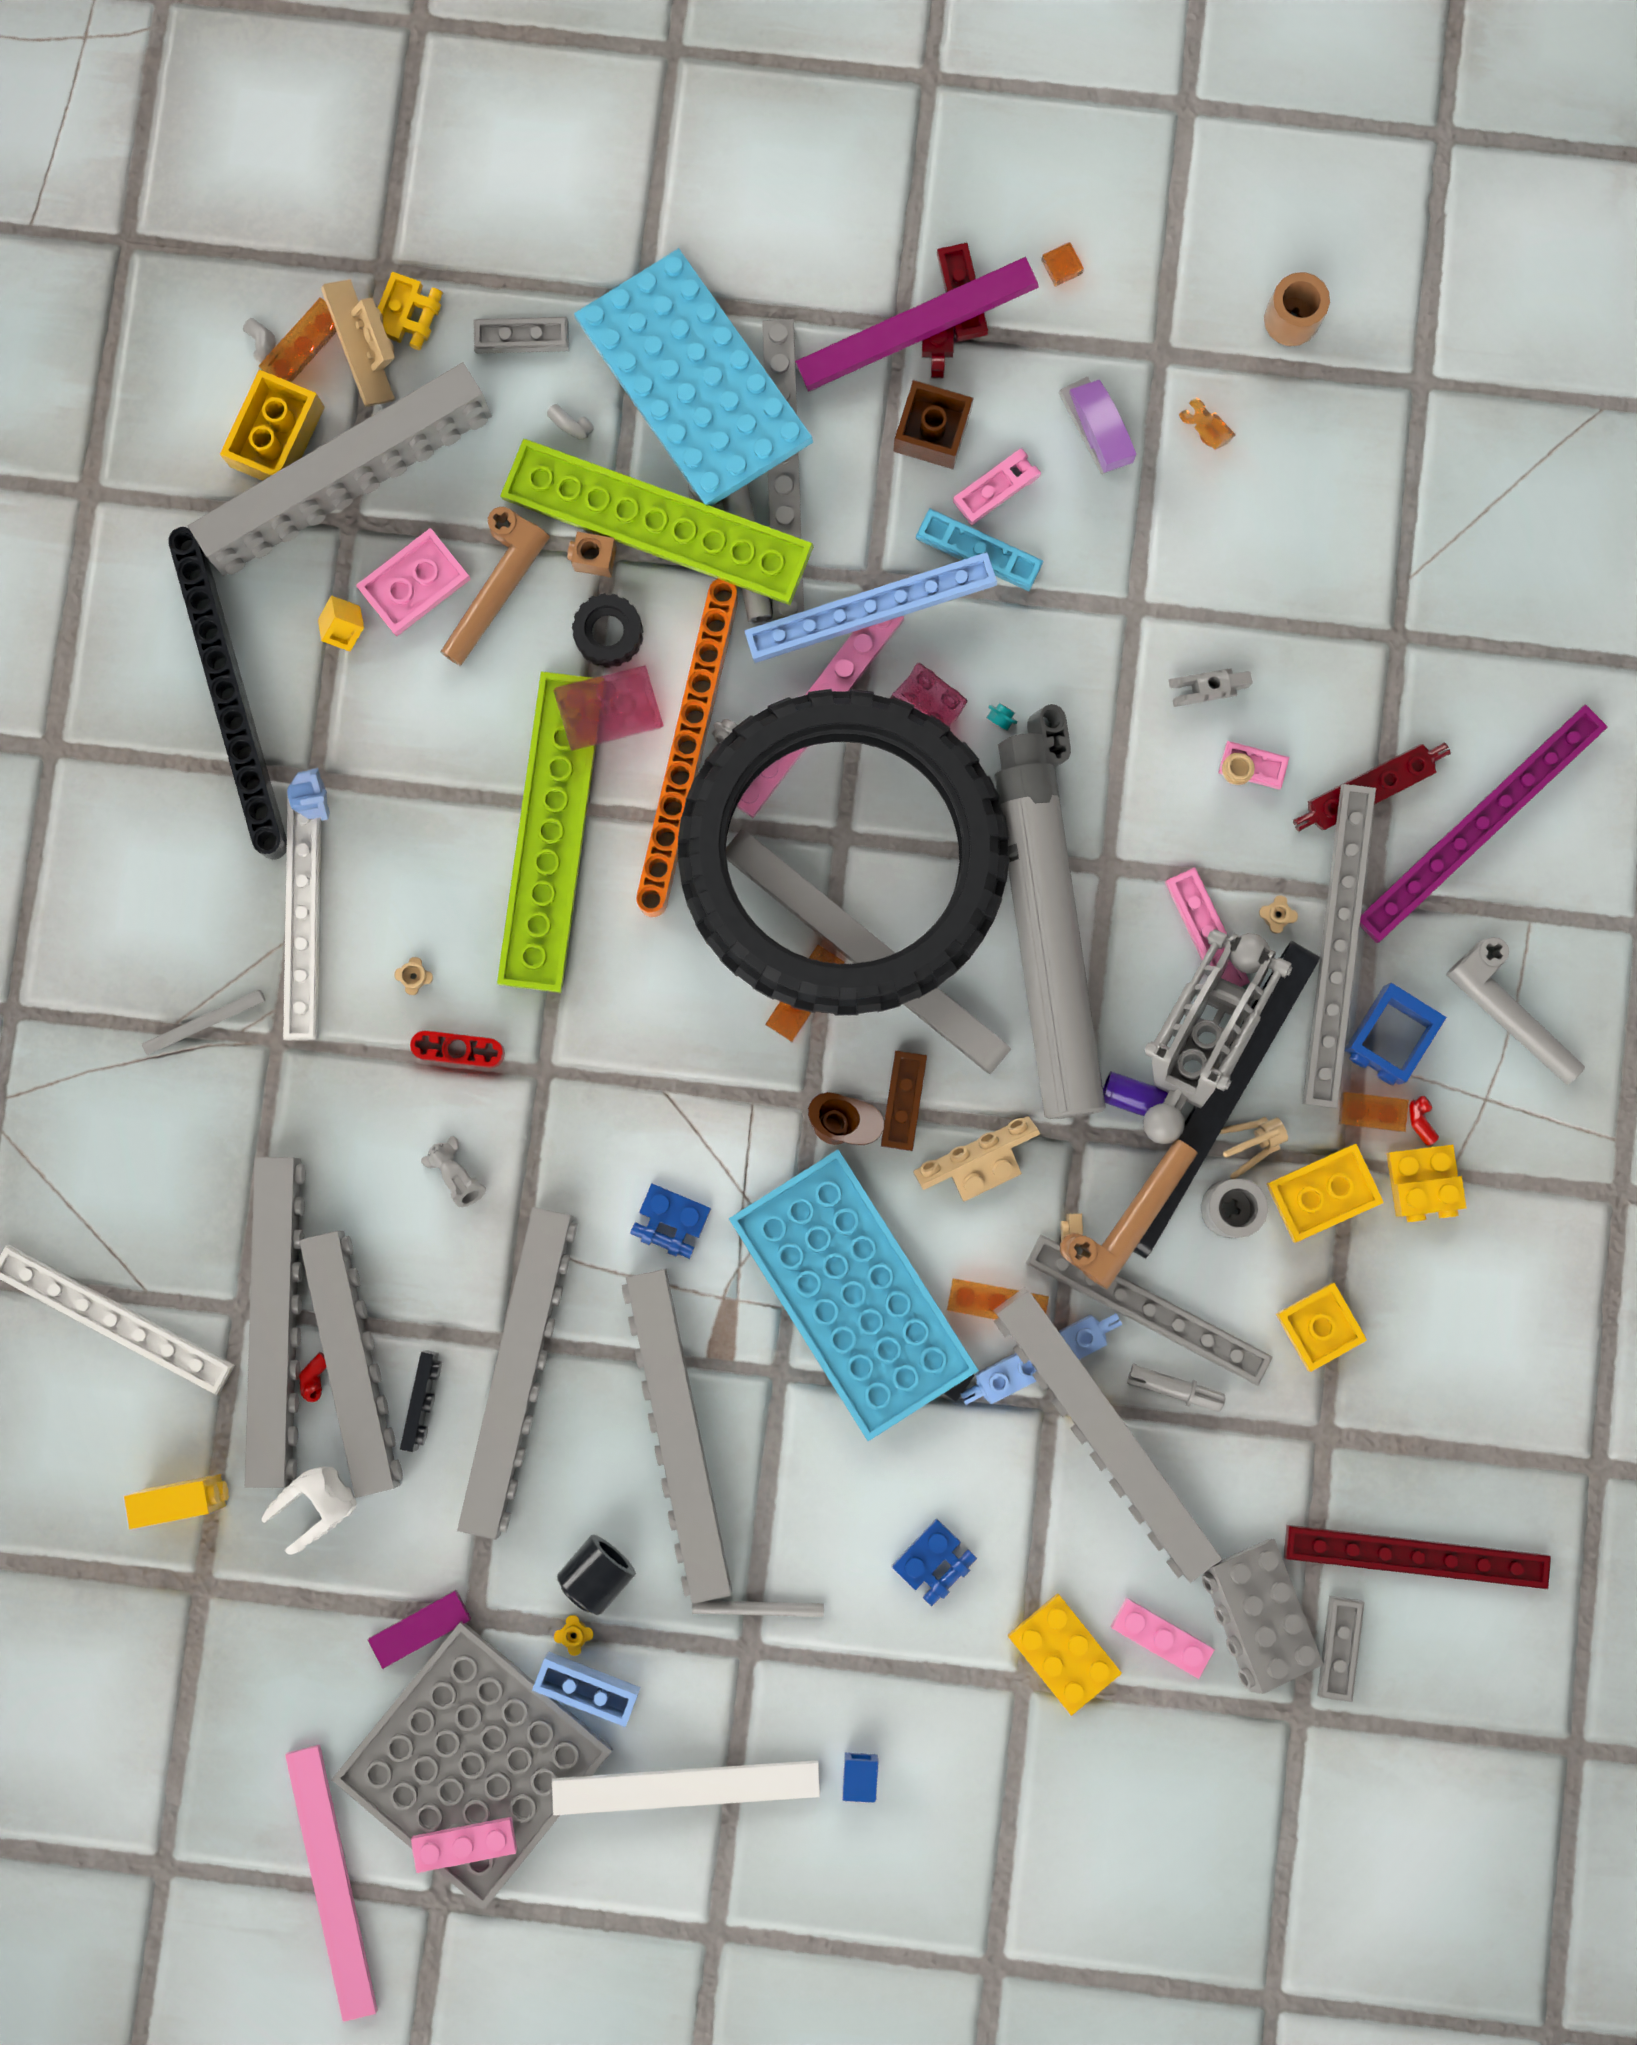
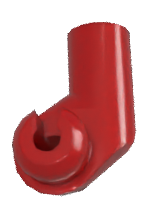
M1420 1096L1417 1100L1413 1099L1409 1104L1410 1121L1417 1135L1426 1146H1429L1439 1139V1135L1425 1116V1113L1432 1110V1104L1426 1096Z

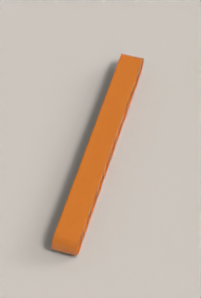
M715 579L708 589L637 891V904L643 914L648 917L662 915L668 905L678 862L680 820L686 797L694 778L697 777L738 605L736 586L720 579ZM722 590L732 594L731 598L724 602L717 600L715 596ZM715 620L725 624L724 628L718 632L709 630L708 626ZM711 650L716 652L718 656L712 662H705L701 659L702 654ZM699 681H707L711 684L709 690L704 693L695 691L694 686ZM692 711H699L704 715L703 719L698 723L689 722L687 716ZM683 742H694L696 749L690 754L682 753L679 748ZM680 771L689 774L688 781L682 785L675 784L672 781L673 776ZM669 803H680L682 805L681 812L677 815L667 814L665 808ZM662 833H672L675 836L674 842L669 846L660 845L658 838ZM657 863H663L668 866L666 874L662 877L651 875V869ZM649 894H657L660 896V903L655 908H647L644 906L645 897Z

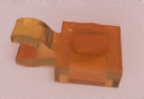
M1199 398L1189 402L1195 410L1194 416L1187 409L1179 414L1180 419L1184 423L1196 424L1194 428L1200 434L1201 440L1214 450L1228 444L1236 435L1215 412L1211 414Z

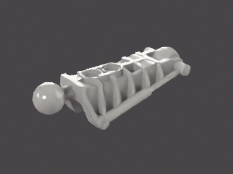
M1216 929L1210 931L1207 940L1211 946L1191 982L1187 983L1155 1041H1151V1043L1146 1045L1144 1052H1146L1145 1055L1152 1058L1154 1084L1157 1088L1168 1093L1163 1103L1151 1107L1144 1116L1143 1129L1147 1137L1152 1141L1168 1144L1181 1136L1185 1126L1181 1110L1185 1102L1201 1108L1216 1088L1222 1091L1228 1090L1231 1084L1229 1076L1261 1019L1260 1014L1281 976L1286 978L1287 975H1290L1293 969L1291 967L1292 963L1279 957L1277 959L1274 958L1276 952L1271 950L1266 940L1258 934L1247 933L1239 936L1234 933L1229 938L1227 934ZM1218 948H1225L1217 965H1209ZM1229 961L1241 972L1250 974L1257 972L1247 989L1221 978ZM1268 969H1272L1273 974L1263 990L1260 986ZM1205 973L1208 976L1206 982L1199 984ZM1196 995L1197 998L1195 999L1194 1003L1190 1004L1194 996ZM1259 999L1255 1008L1252 1009L1250 1006L1253 1000ZM1207 1005L1218 1009L1213 1021L1200 1018ZM1227 1013L1231 1015V1018L1224 1029L1219 1024L1224 1014ZM1185 1015V1016H1186L1185 1020L1183 1021L1182 1024H1179L1180 1021H1181V1019H1182L1183 1016ZM1203 1032H1211L1216 1036V1039L1211 1044H1203L1198 1040V1037ZM1174 1036V1041L1172 1042L1171 1046L1168 1047L1167 1045L1171 1037ZM1190 1060H1196L1202 1067L1199 1071L1190 1073L1184 1069V1065Z

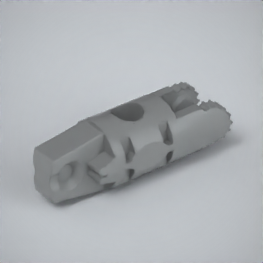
M1232 668L1168 679L1170 688L1192 685L1193 694L1180 695L1174 698V707L1237 696V690L1248 688L1253 683L1250 671L1233 673Z

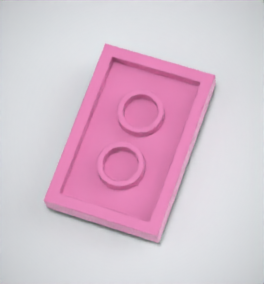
M429 528L360 581L356 587L397 637L470 581L471 578L434 531Z

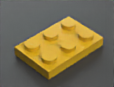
M1352 1144L1266 1183L1293 1243L1384 1203L1357 1144Z
M1058 1593L1008 1634L1010 1640L1071 1716L1122 1674Z

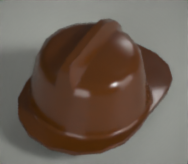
M827 1092L814 1097L808 1106L810 1123L820 1140L827 1144L838 1145L848 1143L852 1145H867L876 1141L884 1130V1119L880 1111L872 1104L862 1100Z

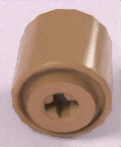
M1306 272L1292 273L1280 281L1264 314L1265 328L1270 337L1286 346H1300L1310 341L1318 331L1330 305L1329 291L1324 282L1317 276Z

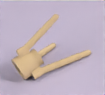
M1263 1117L1256 1121L1222 1128L1220 1134L1258 1128L1254 1131L1255 1138L1224 1151V1157L1237 1154L1257 1144L1261 1148L1266 1147L1230 1175L1231 1179H1236L1266 1156L1280 1150L1279 1144L1288 1141L1287 1131L1279 1118L1276 1117L1268 1121L1266 1117Z

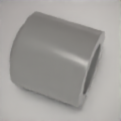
M1241 1178L1219 1181L1212 1185L1203 1196L1201 1203L1202 1219L1207 1227L1219 1236L1227 1238L1247 1237L1257 1232L1265 1223L1268 1213L1267 1198L1261 1188L1252 1181ZM1233 1200L1235 1201L1234 1207L1238 1210V1213L1230 1214L1229 1217H1226V1210L1222 1208V1204L1230 1203Z

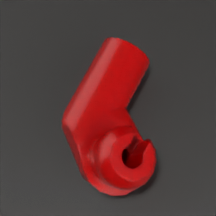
M321 1352L299 1374L301 1396L306 1401L312 1403L318 1401L322 1395L320 1374L327 1368L324 1354Z

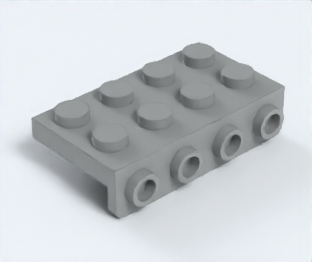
M1267 1539L1223 1559L1203 1573L1202 1583L1206 1591L1212 1596L1216 1606L1214 1607L1215 1616L1224 1627L1228 1637L1226 1639L1228 1650L1236 1658L1240 1668L1238 1675L1245 1688L1251 1692L1264 1694L1324 1665L1275 1539Z

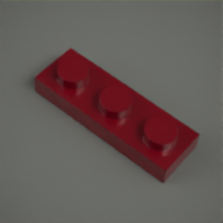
M968 242L937 249V258L945 292H949L976 279ZM984 313L954 326L957 342L988 335Z

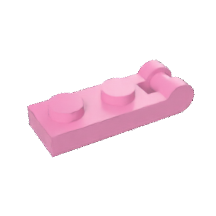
M1023 449L1013 453L953 497V503L971 526L1041 476L1040 470L1036 466L1032 467L1028 462V455ZM1018 468L1022 474L1016 478L1011 470Z

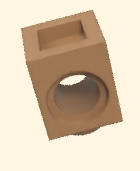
M577 532L575 541H570L567 558L571 560L573 569L576 572L611 578L617 545L615 539L611 537ZM589 549L599 551L598 556L594 559L588 560L583 557L584 553Z

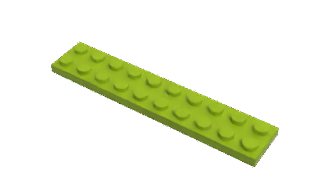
M524 438L500 495L507 502L594 534L614 538L616 542L788 605L792 603L814 548L813 543Z
M541 671L497 985L562 993L605 685L604 679Z

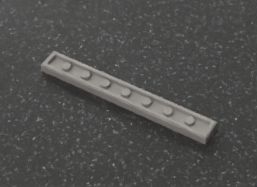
M1043 1235L1039 1236L1026 1261V1264L1257 1386H1259L1273 1358L1271 1355L1119 1275L1116 1276L1108 1290L1085 1276L1080 1269L1065 1260L1060 1252V1244Z

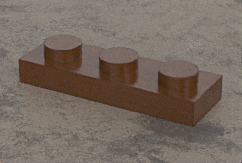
M895 1050L880 1147L913 1151L927 1055Z

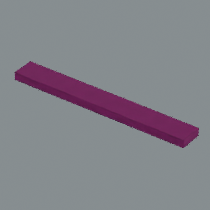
M1024 257L795 362L809 392L1039 288L1038 281L1027 258Z

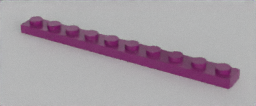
M1586 704L1582 706L1361 914L1359 926L1376 943L1383 940L1608 726Z

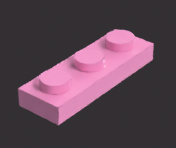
M1127 1597L1111 1625V1628L1198 1679L1214 1652L1211 1646Z
M512 1817L415 1835L411 1838L416 1873L512 1855L517 1852Z

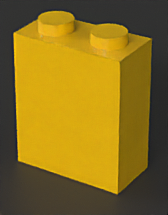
M221 1474L146 1488L124 1496L129 1529L210 1514L226 1507L225 1501L229 1498L227 1483L222 1481Z

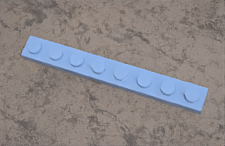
M986 552L744 630L754 663H758L997 586V580Z

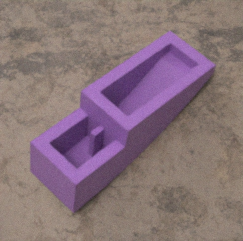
M1100 379L1070 389L1071 398L1090 448H1094L1103 473L1132 464L1137 455L1126 427Z

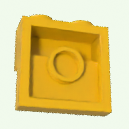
M1453 1144L1386 1153L1396 1217L1406 1216L1407 1222L1427 1220V1213L1438 1212L1439 1218L1459 1216V1209H1467L1462 1176H1458Z

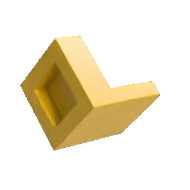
M331 595L318 618L321 641L351 651L364 629L360 606Z

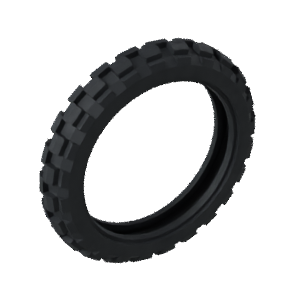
M832 689L808 692V695L793 699L790 697L768 705L767 709L755 716L750 715L733 728L732 732L721 743H718L705 759L703 767L693 780L686 797L678 836V866L687 907L706 944L711 947L719 957V960L736 977H740L751 985L752 989L772 1000L776 999L791 1005L792 1008L812 1013L834 1014V1016L859 1015L876 1011L878 1013L900 1007L904 1003L926 995L954 975L971 958L995 920L1002 902L1009 867V836L1006 818L1002 813L998 800L999 795L991 777L987 776L981 767L980 759L966 742H961L950 731L951 728L935 716L926 715L915 709V705L895 697L890 699L874 695L872 691L856 689L833 692ZM831 742L865 744L898 756L915 767L931 782L946 803L953 819L959 846V867L955 889L948 906L937 922L922 937L901 951L881 959L855 964H837L822 962L797 954L777 943L755 924L739 901L732 885L726 858L727 835L732 816L744 792L774 762L792 752L816 744Z

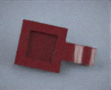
M954 326L922 340V357H931V378H944L945 357H953Z

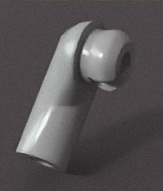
M249 318L245 322L243 330L255 339L256 350L254 351V358L260 363H268L271 356L275 354V336L255 319Z
M558 404L552 405L547 411V416L561 430L578 439L587 438V434L593 431V425L586 417H581L576 422Z

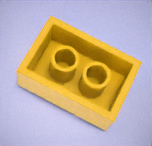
M259 369L220 455L229 467L263 481L302 458L325 406L317 393Z

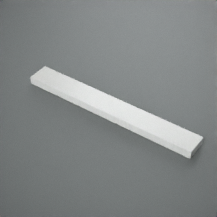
M288 798L283 1040H318L321 817L314 819L306 818L291 808Z
M6 1245L0 1255V1280L213 1394L219 1395L235 1367L234 1364L10 1245Z
M818 1760L552 1778L553 1816L820 1797Z

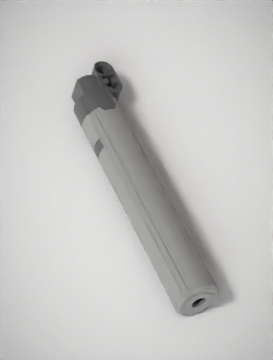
M1049 704L1029 717L1027 721L1028 734L1014 735L998 744L1001 771L997 772L994 776L999 795L998 800L1002 813L1006 818L1009 836L1008 871L1044 1117L1048 1119H1064L1103 1112L1106 1106L1055 767L1069 759L1071 746L1065 712L1061 707ZM1043 717L1049 721L1050 727L1046 726Z

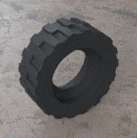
M604 593L597 597L592 596L588 598L589 600L586 603L583 602L579 606L580 609L575 613V620L572 623L573 638L579 652L582 653L587 661L590 660L592 664L596 666L602 665L604 668H610V666L618 667L622 666L621 664L624 662L628 663L632 660V656L638 653L639 646L643 642V626L637 609L634 605L629 604L627 599L624 597L622 599L616 594L606 595ZM603 616H613L620 620L623 625V636L614 645H601L593 637V625Z

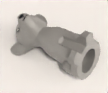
M451 1136L447 1143L434 1144L428 1151V1156L423 1157L421 1162L430 1169L440 1168L442 1178L451 1190L453 1201L458 1207H467L485 1195L486 1187L481 1185L476 1178H471L467 1171L454 1161L459 1143L454 1136Z

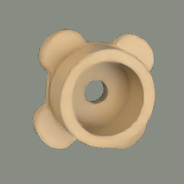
M1282 895L1276 896L1273 903L1269 906H1262L1259 910L1260 917L1270 927V931L1276 934L1282 932L1285 925L1295 923L1298 919L1297 912L1291 910L1287 904V898ZM1276 912H1280L1281 917H1277Z
M412 957L409 963L396 969L394 973L395 979L401 981L405 986V992L409 995H416L419 988L424 984H430L433 980L432 973L424 969L422 960L418 957ZM415 973L417 977L412 979L411 974Z

